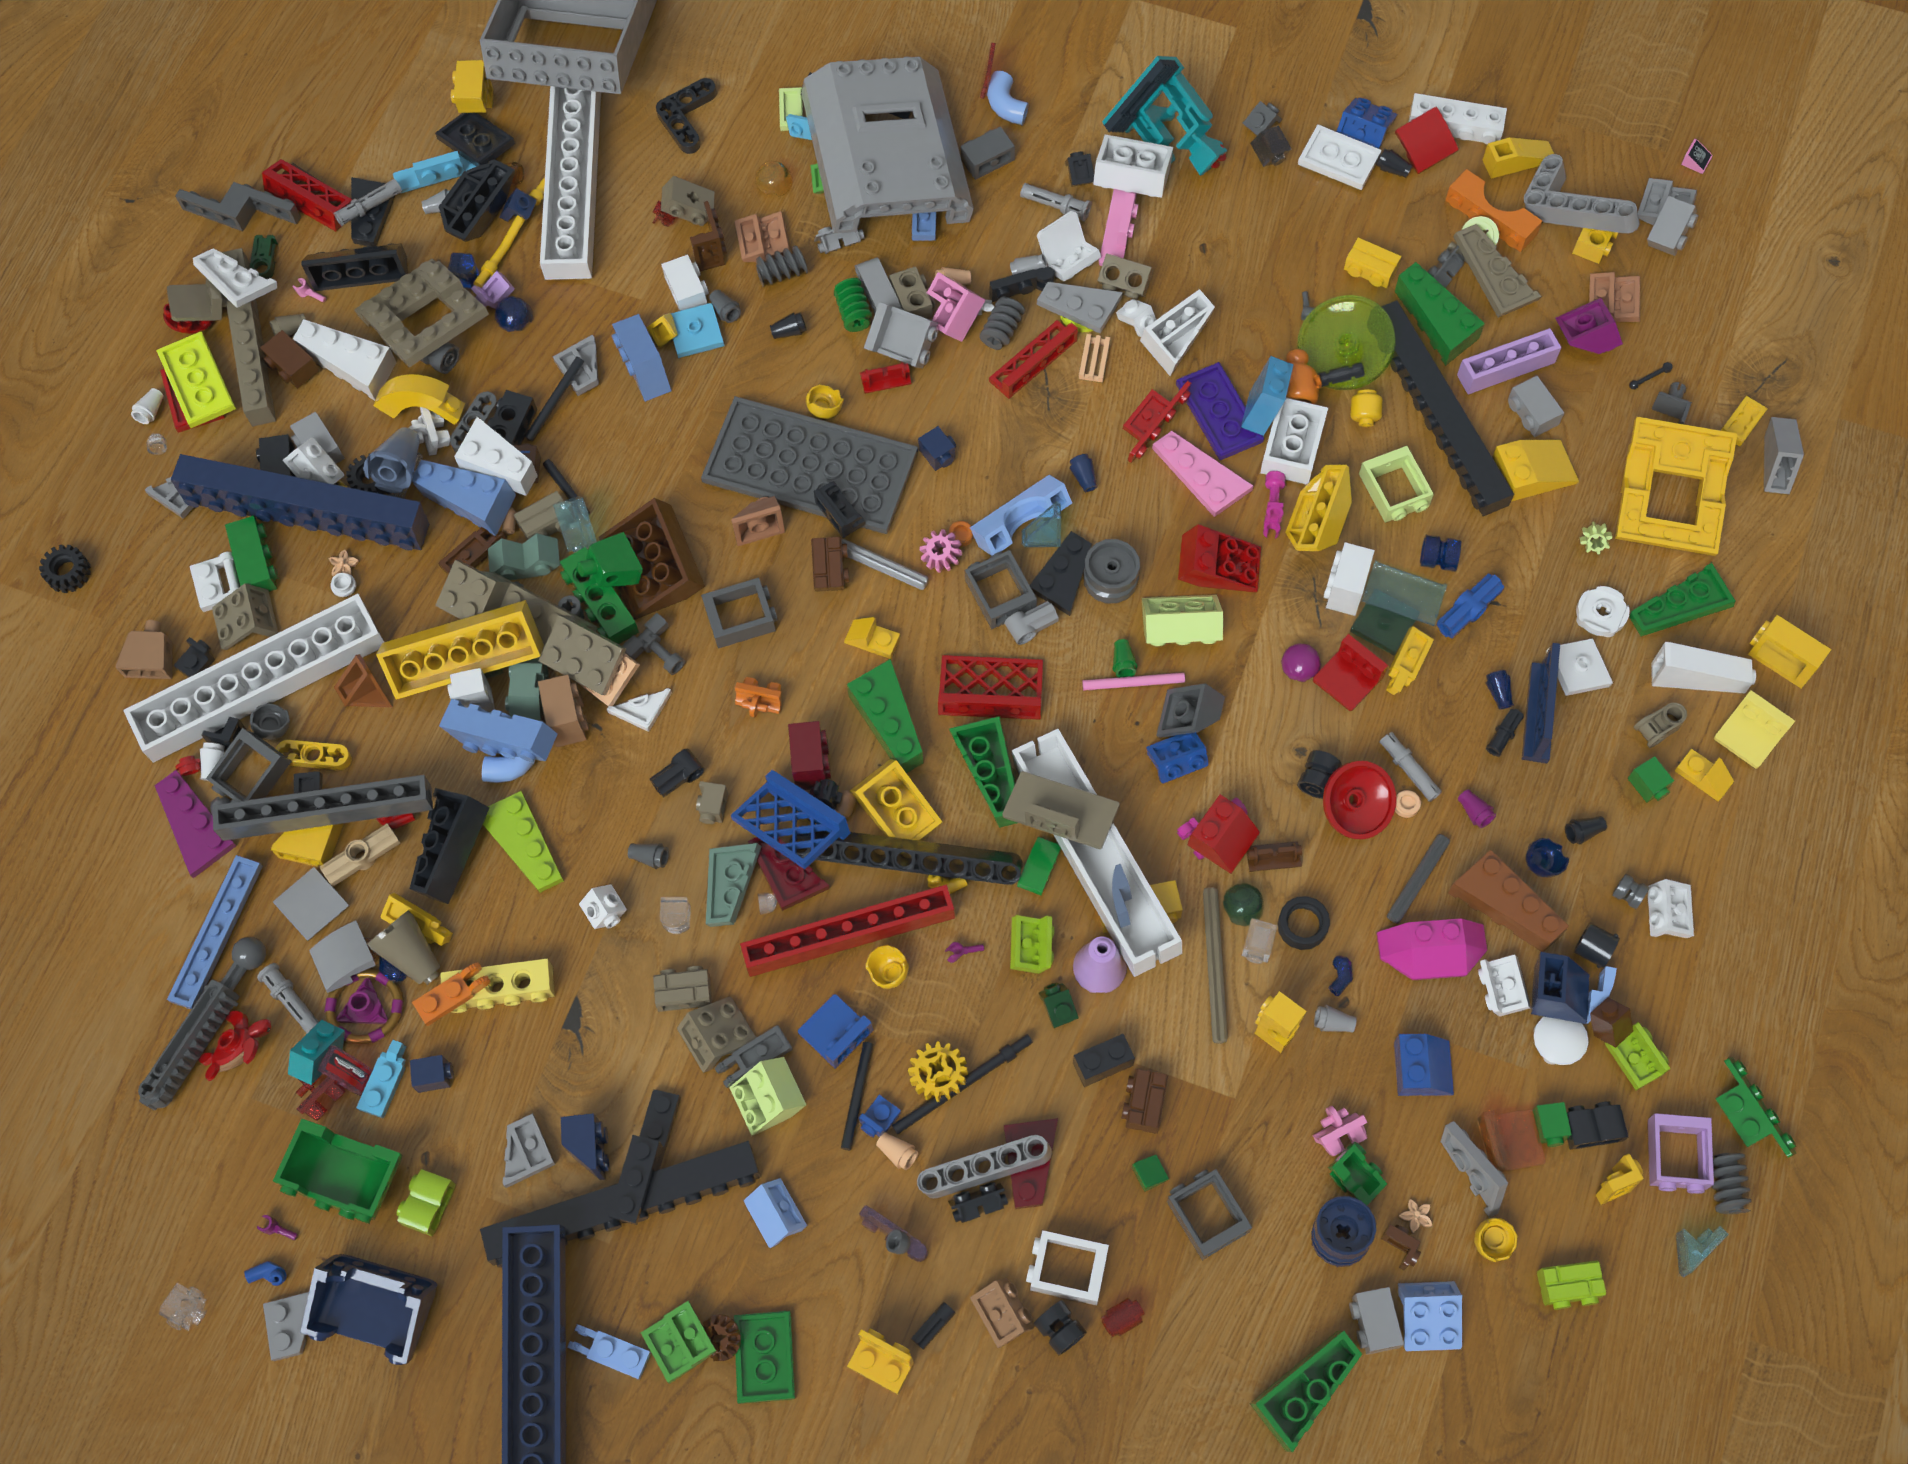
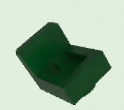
M1051 983L1038 993L1044 1003L1053 1028L1079 1019L1069 989L1063 983Z

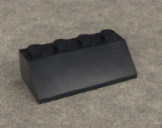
M391 243L375 247L366 246L350 250L342 249L334 252H318L307 255L301 261V265L314 291L397 282L402 276L408 274L407 255L402 243Z

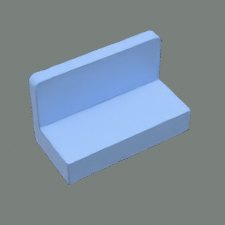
M781 1178L761 1184L744 1200L769 1248L775 1247L785 1237L801 1232L807 1227Z

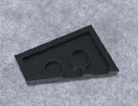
M351 177V199L362 198L386 183ZM395 196L365 212L363 217L358 216L351 220V239L354 244L377 246Z
M1071 531L1030 584L1033 593L1043 600L1052 603L1053 606L1070 616L1080 581L1084 574L1085 558L1089 549L1092 548V543Z

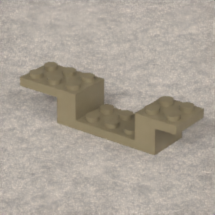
M460 560L454 561L435 606L459 619H464L526 600L544 644L539 662L563 675H569L574 681L600 695L607 694L626 648L596 633L597 626L495 572L479 571Z

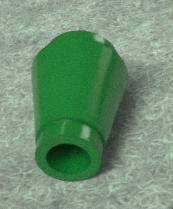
M1119 639L1114 642L1112 669L1119 678L1134 676L1138 665L1129 641Z

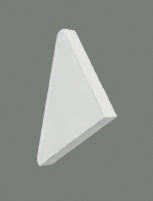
M666 688L662 692L649 696L646 694L628 700L629 702L608 706L607 711L649 732L672 692L671 689Z

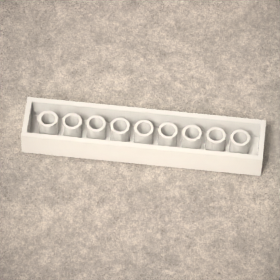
M550 86L540 266L545 280L592 278L601 92Z
M356 594L123 711L142 752L154 763L202 739L203 730L214 733L225 727L229 717L241 719L251 714L258 706L267 703L271 704L349 665L355 655L360 654L363 658L379 650L384 641L359 594Z

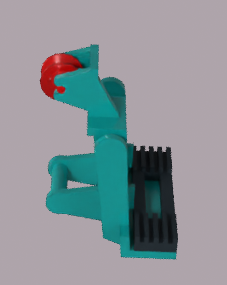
M1157 56L1102 122L1108 132L1129 133L1134 127L1144 142L1169 146L1174 137L1162 122L1172 121L1175 113L1178 112L1179 115L1176 119L1184 128L1186 134L1177 143L1176 147L1178 149H1189L1191 152L1190 161L1199 175H1203L1211 168H1218L1220 166L1219 161L1226 160L1225 153L1227 149L1224 148L1221 141L1205 135L1212 126L1209 121L1212 119L1213 114L1181 73L1184 66L1178 58ZM1162 92L1171 102L1168 108L1152 105ZM1173 153L1171 164L1175 161V156Z

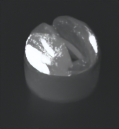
M152 434L148 437L146 444L149 453L160 455L167 451V441L163 435Z
M758 893L760 915L773 912L777 905L775 896L770 893Z

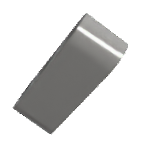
M878 257L855 265L857 277L862 282L861 286L864 288L874 313H876L879 302L901 309L899 300Z

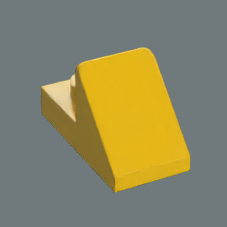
M874 617L855 619L851 624L844 643L891 659L900 640V634L877 626L876 618Z
M1693 749L1689 751L1675 769V772L1718 802L1734 782L1720 757L1713 764Z

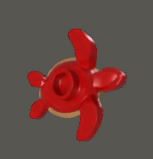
M240 1011L229 1012L225 1020L233 1025L234 1030L228 1029L222 1033L214 1053H204L198 1059L205 1066L210 1064L205 1078L211 1081L217 1076L218 1072L236 1068L244 1062L249 1064L257 1053L259 1038L270 1032L271 1021L262 1019L249 1027L246 1014Z

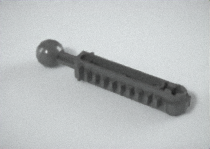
M245 937L234 944L232 949L233 965L221 983L212 979L208 985L204 986V992L145 1080L140 1084L138 1089L140 1103L152 1110L164 1108L170 1104L181 1084L233 1006L238 1005L237 1000L240 996L233 992L234 988L246 970L256 969L264 963L266 947L259 939Z

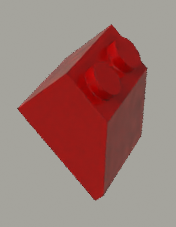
M1219 794L1192 832L1187 845L1232 874L1260 834V831L1241 807Z

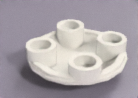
M1542 1017L1534 1027L1535 1046L1548 1064L1570 1065L1580 1060L1587 1051L1588 1035L1582 1023Z

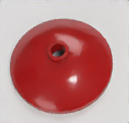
M1351 761L1340 766L1330 776L1324 789L1323 807L1326 818L1338 833L1348 838L1368 839L1378 835L1388 826L1396 808V790L1388 773L1377 764L1368 761ZM1351 795H1353L1354 798L1352 803L1349 802V797Z

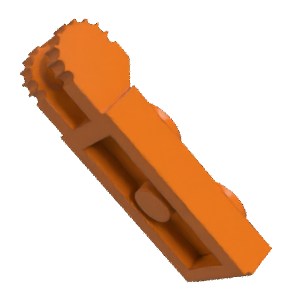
M478 962L466 967L461 973L458 972L412 1002L426 1026L433 1024L474 997V994L490 984L488 976H483L472 982L469 987L467 986L465 981L472 978L482 969Z

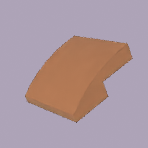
M781 211L762 218L754 214L735 221L743 262H756V258L759 256L764 261L766 254H770L774 259L775 251H779L783 256L785 248L791 252L785 218Z
M1615 272L1590 274L1589 303L1602 298L1615 321L1640 322V276L1615 277Z

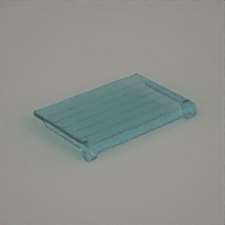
M1375 560L1362 602L1435 626L1447 585L1395 569Z

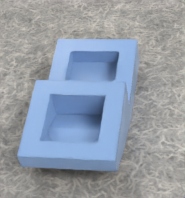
M1605 966L1599 973L1598 989L1591 990L1588 996L1587 1024L1591 1021L1590 1013L1609 997L1617 968Z

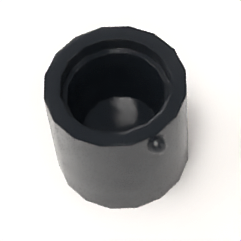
M1590 922L1580 937L1574 953L1593 962L1597 968H1604L1614 953L1620 938L1618 934L1613 935Z

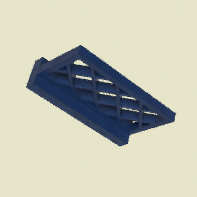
M1552 643L1541 664L1532 662L1530 666L1521 760L1546 764L1550 760L1560 655L1559 643Z

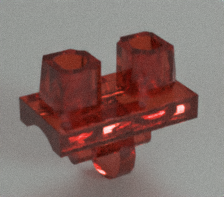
M332 1072L317 1088L314 1084L321 1077L312 1085L299 1080L303 1085L296 1093L301 1098L309 1090L312 1092L296 1108L301 1114L306 1113L309 1117L318 1121L327 1109L317 1099L325 1092L336 1102L346 1092L337 1081L338 1077Z

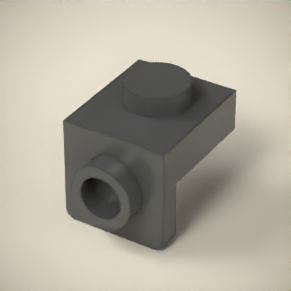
M1260 101L1244 120L1243 124L1262 139L1275 121L1279 123L1282 121V118L1277 115L1280 110L1270 102L1266 106Z

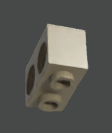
M1106 253L1097 281L1103 284L1102 289L1116 291V289L1125 291L1124 296L1138 300L1139 296L1145 298L1154 270L1152 267ZM1113 268L1119 269V277L1116 280H1109L1108 272ZM1136 275L1141 276V285L1132 287L1130 285L1131 278Z
M916 267L889 275L890 283L902 310L927 319L933 317L934 298L927 294L925 289L927 288L926 279L923 274L919 275Z

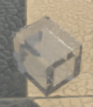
M1251 918L1242 956L1247 957V960L1253 963H1268L1278 925Z

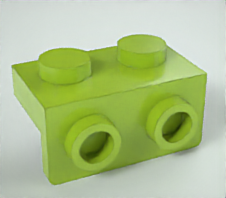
M1020 915L1012 917L1010 969L1040 974L1051 968L1054 960V953L1052 951V938L1054 936L1052 916H1045L1041 919Z
M1639 1022L1633 1025V1032L1616 1048L1605 1043L1636 1091L1670 1070L1666 1055L1661 1050L1658 1051L1652 1042L1651 1033L1647 1028L1642 1027Z

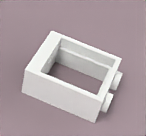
M1042 1230L1041 1238L1035 1237L1032 1254L1037 1255L1035 1266L1029 1265L1026 1282L1031 1283L1030 1291L1097 1306L1109 1245ZM1047 1242L1095 1252L1088 1292L1039 1281Z

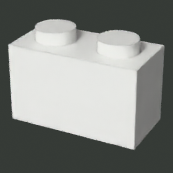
M688 255L661 264L665 280L679 311L707 304L705 295L709 294L706 283L704 280H699V268L696 262L691 263Z
M481 668L450 674L451 684L448 685L450 699L459 700L466 708L471 703L479 705L481 709L491 712L493 709L495 710L492 690Z

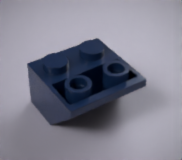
M1540 952L1534 967L1531 1014L1586 1024L1590 975L1568 956Z
M594 1113L561 1117L562 1146L599 1180H606L605 1171H609L610 1168L609 1156L604 1153V1144H608L607 1127H603V1122L599 1121Z

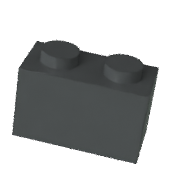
M1001 126L994 130H989L984 135L974 140H969L961 146V161L975 180L1015 160V146Z

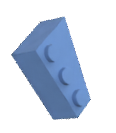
M637 314L613 323L615 334L611 335L616 348H618L622 361L625 362L629 375L634 376L644 401L671 392L661 357L640 315Z

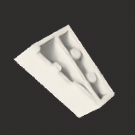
M1200 289L1147 326L1140 339L1141 343L1169 376L1172 375L1209 321L1215 308Z
M478 417L475 419L454 456L460 469L506 479L514 492L527 496L537 478L532 461Z

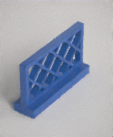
M771 770L765 776L767 782L730 815L734 822L803 869H806L837 838L844 840L850 834L846 818L774 770ZM768 792L774 795V801L761 803V799ZM790 806L793 808V813L779 815L780 807ZM774 808V816L761 817V810ZM756 811V818H742L747 812ZM806 818L811 820V825L797 827V820ZM792 820V828L779 829V822ZM774 823V830L764 832L760 830L761 824ZM828 831L830 833L826 838L815 839V832ZM811 833V840L797 842V834ZM792 835V843H779V837ZM811 847V852L804 858L797 855V849Z

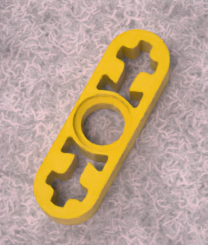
M284 740L276 747L282 754L288 752L289 748L293 750L294 753H290L287 757L291 760L289 766L340 771L346 769L352 761L350 752L345 746L340 744ZM317 749L320 751L318 759L314 761L307 760V755L311 750ZM339 753H341L344 758H339L338 762H336L332 757H338Z

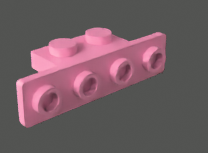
M1118 189L1113 190L1100 253L1101 258H1099L1100 266L1103 265L1106 253L1124 258L1127 239L1133 236L1135 224H1132L1131 220L1132 218L1136 219L1138 204H1135L1137 193H1129Z

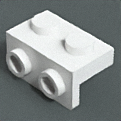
M1516 955L1490 962L1486 959L1480 961L1482 968L1478 969L1482 984H1486L1488 994L1485 995V1000L1490 1011L1493 1010L1498 1016H1504L1531 1008L1519 960Z

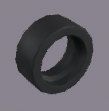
M1308 896L1293 898L1284 905L1277 922L1278 932L1283 941L1290 947L1299 950L1312 949L1320 945L1328 933L1330 926L1329 913L1325 906L1317 899ZM1297 909L1312 911L1319 919L1318 931L1315 935L1307 938L1295 935L1288 926L1290 914Z

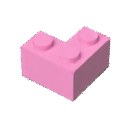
M938 272L927 291V294L941 302L932 320L938 322V330L962 342L983 306L985 299L957 281Z

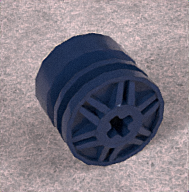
M1350 1196L1331 1199L1319 1210L1311 1231L1312 1246L1317 1255L1326 1263L1337 1267L1351 1266L1365 1256L1374 1240L1376 1233L1375 1217L1370 1208L1361 1200ZM1337 1232L1340 1234L1345 1232L1347 1234L1346 1238H1338L1336 1236Z

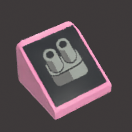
M1694 139L1681 165L1703 174L1713 155L1697 139Z

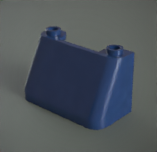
M333 1255L314 1268L300 1333L309 1335L315 1341H325L334 1334H340L385 1348L384 1355L392 1364H407L412 1360L436 1294L437 1283L425 1277L350 1255Z

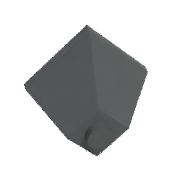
M1206 683L1168 689L1156 736L1161 738L1195 733L1219 721L1225 696Z

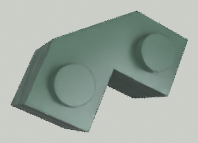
M538 533L523 544L501 538L488 548L489 572H495L508 580L548 575L560 566L558 539Z
M540 657L509 666L510 684L508 696L505 698V709L509 711L511 717L518 715L541 721L544 715L538 681L549 679L548 666L539 662Z

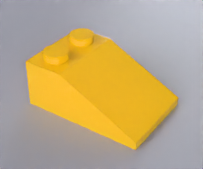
M1518 440L1496 446L1492 456L1514 493L1512 501L1571 486L1579 482L1561 440Z
M888 760L850 790L864 811L887 837L919 841L942 823V820L897 760Z

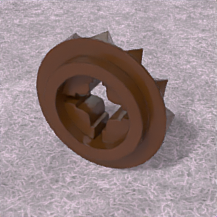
M726 1315L711 1316L703 1322V1327L716 1349V1352L710 1357L713 1358V1361L729 1360L737 1353L740 1347L741 1335L735 1321ZM717 1334H726L727 1337L723 1338V1340H721L720 1343H715V1341L713 1342V1339L717 1336Z

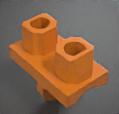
M746 677L742 683H736L735 705L750 709V717L755 718L758 711L780 713V684L771 682L768 683L767 688L758 687V681L750 677Z

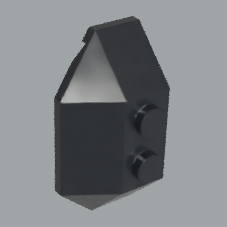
M494 159L489 161L488 164L479 165L464 171L439 205L445 232L465 242L482 237L506 203L515 169Z

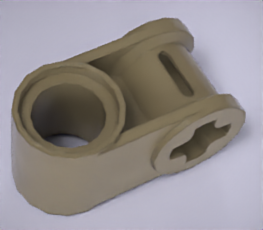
M1679 703L1667 704L1655 713L1641 719L1635 724L1634 729L1641 732L1648 741L1647 746L1652 748L1680 729L1686 720L1687 711ZM1667 715L1675 716L1677 721H1671Z

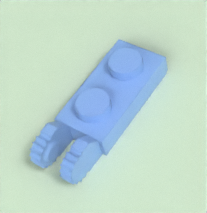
M577 1324L575 1331L582 1336L593 1338V1344L588 1349L582 1346V1344L570 1341L567 1348L586 1355L589 1360L640 1380L651 1355L650 1351L601 1331L595 1332Z

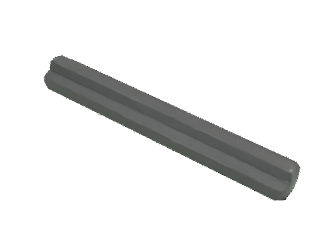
M1442 834L1437 835L1388 912L1387 918L1396 924L1400 923L1450 843L1449 838Z

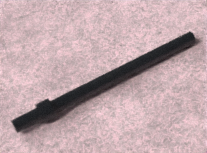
M1026 1034L1011 1045L1006 1044L999 1049L997 1055L968 1073V1075H965L966 1085H958L960 1092L1004 1062L1009 1063L1017 1057V1053L1033 1043L1029 1035ZM954 1091L950 1092L951 1098L956 1096L957 1093ZM942 1095L940 1102H937L934 1096L893 1124V1129L897 1135L947 1102L948 1099L945 1095Z

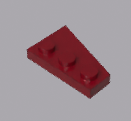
M758 837L748 841V844L758 843L762 846L757 863L782 911L829 889V885L823 879L821 880L810 866L803 869ZM779 838V843L785 844V843Z
M1058 1118L1004 1125L1005 1141L1010 1143L1031 1135H1039L1049 1143L1053 1151ZM1034 1145L1031 1150V1155H1041L1044 1150V1145ZM1011 1152L1007 1154L1009 1165L1015 1163L1017 1153ZM1051 1158L1043 1165L1010 1175L1015 1209L1043 1206Z

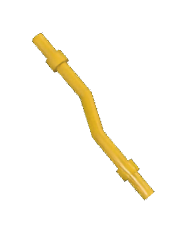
M545 178L529 194V196L536 199L535 206H538L544 198ZM518 215L516 216L491 259L485 261L481 267V273L474 281V285L482 288L488 278L492 277L497 271V265L509 250L526 219Z

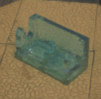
M578 496L553 504L568 552H577L584 547L588 549L591 544L597 542L582 497Z

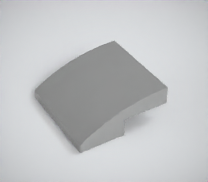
M1649 178L1638 211V217L1642 221L1654 225L1668 196L1694 205L1697 190L1673 187V181Z
M315 867L273 901L307 941L349 906Z
M356 920L332 932L309 950L327 993L352 983L351 976L376 966Z

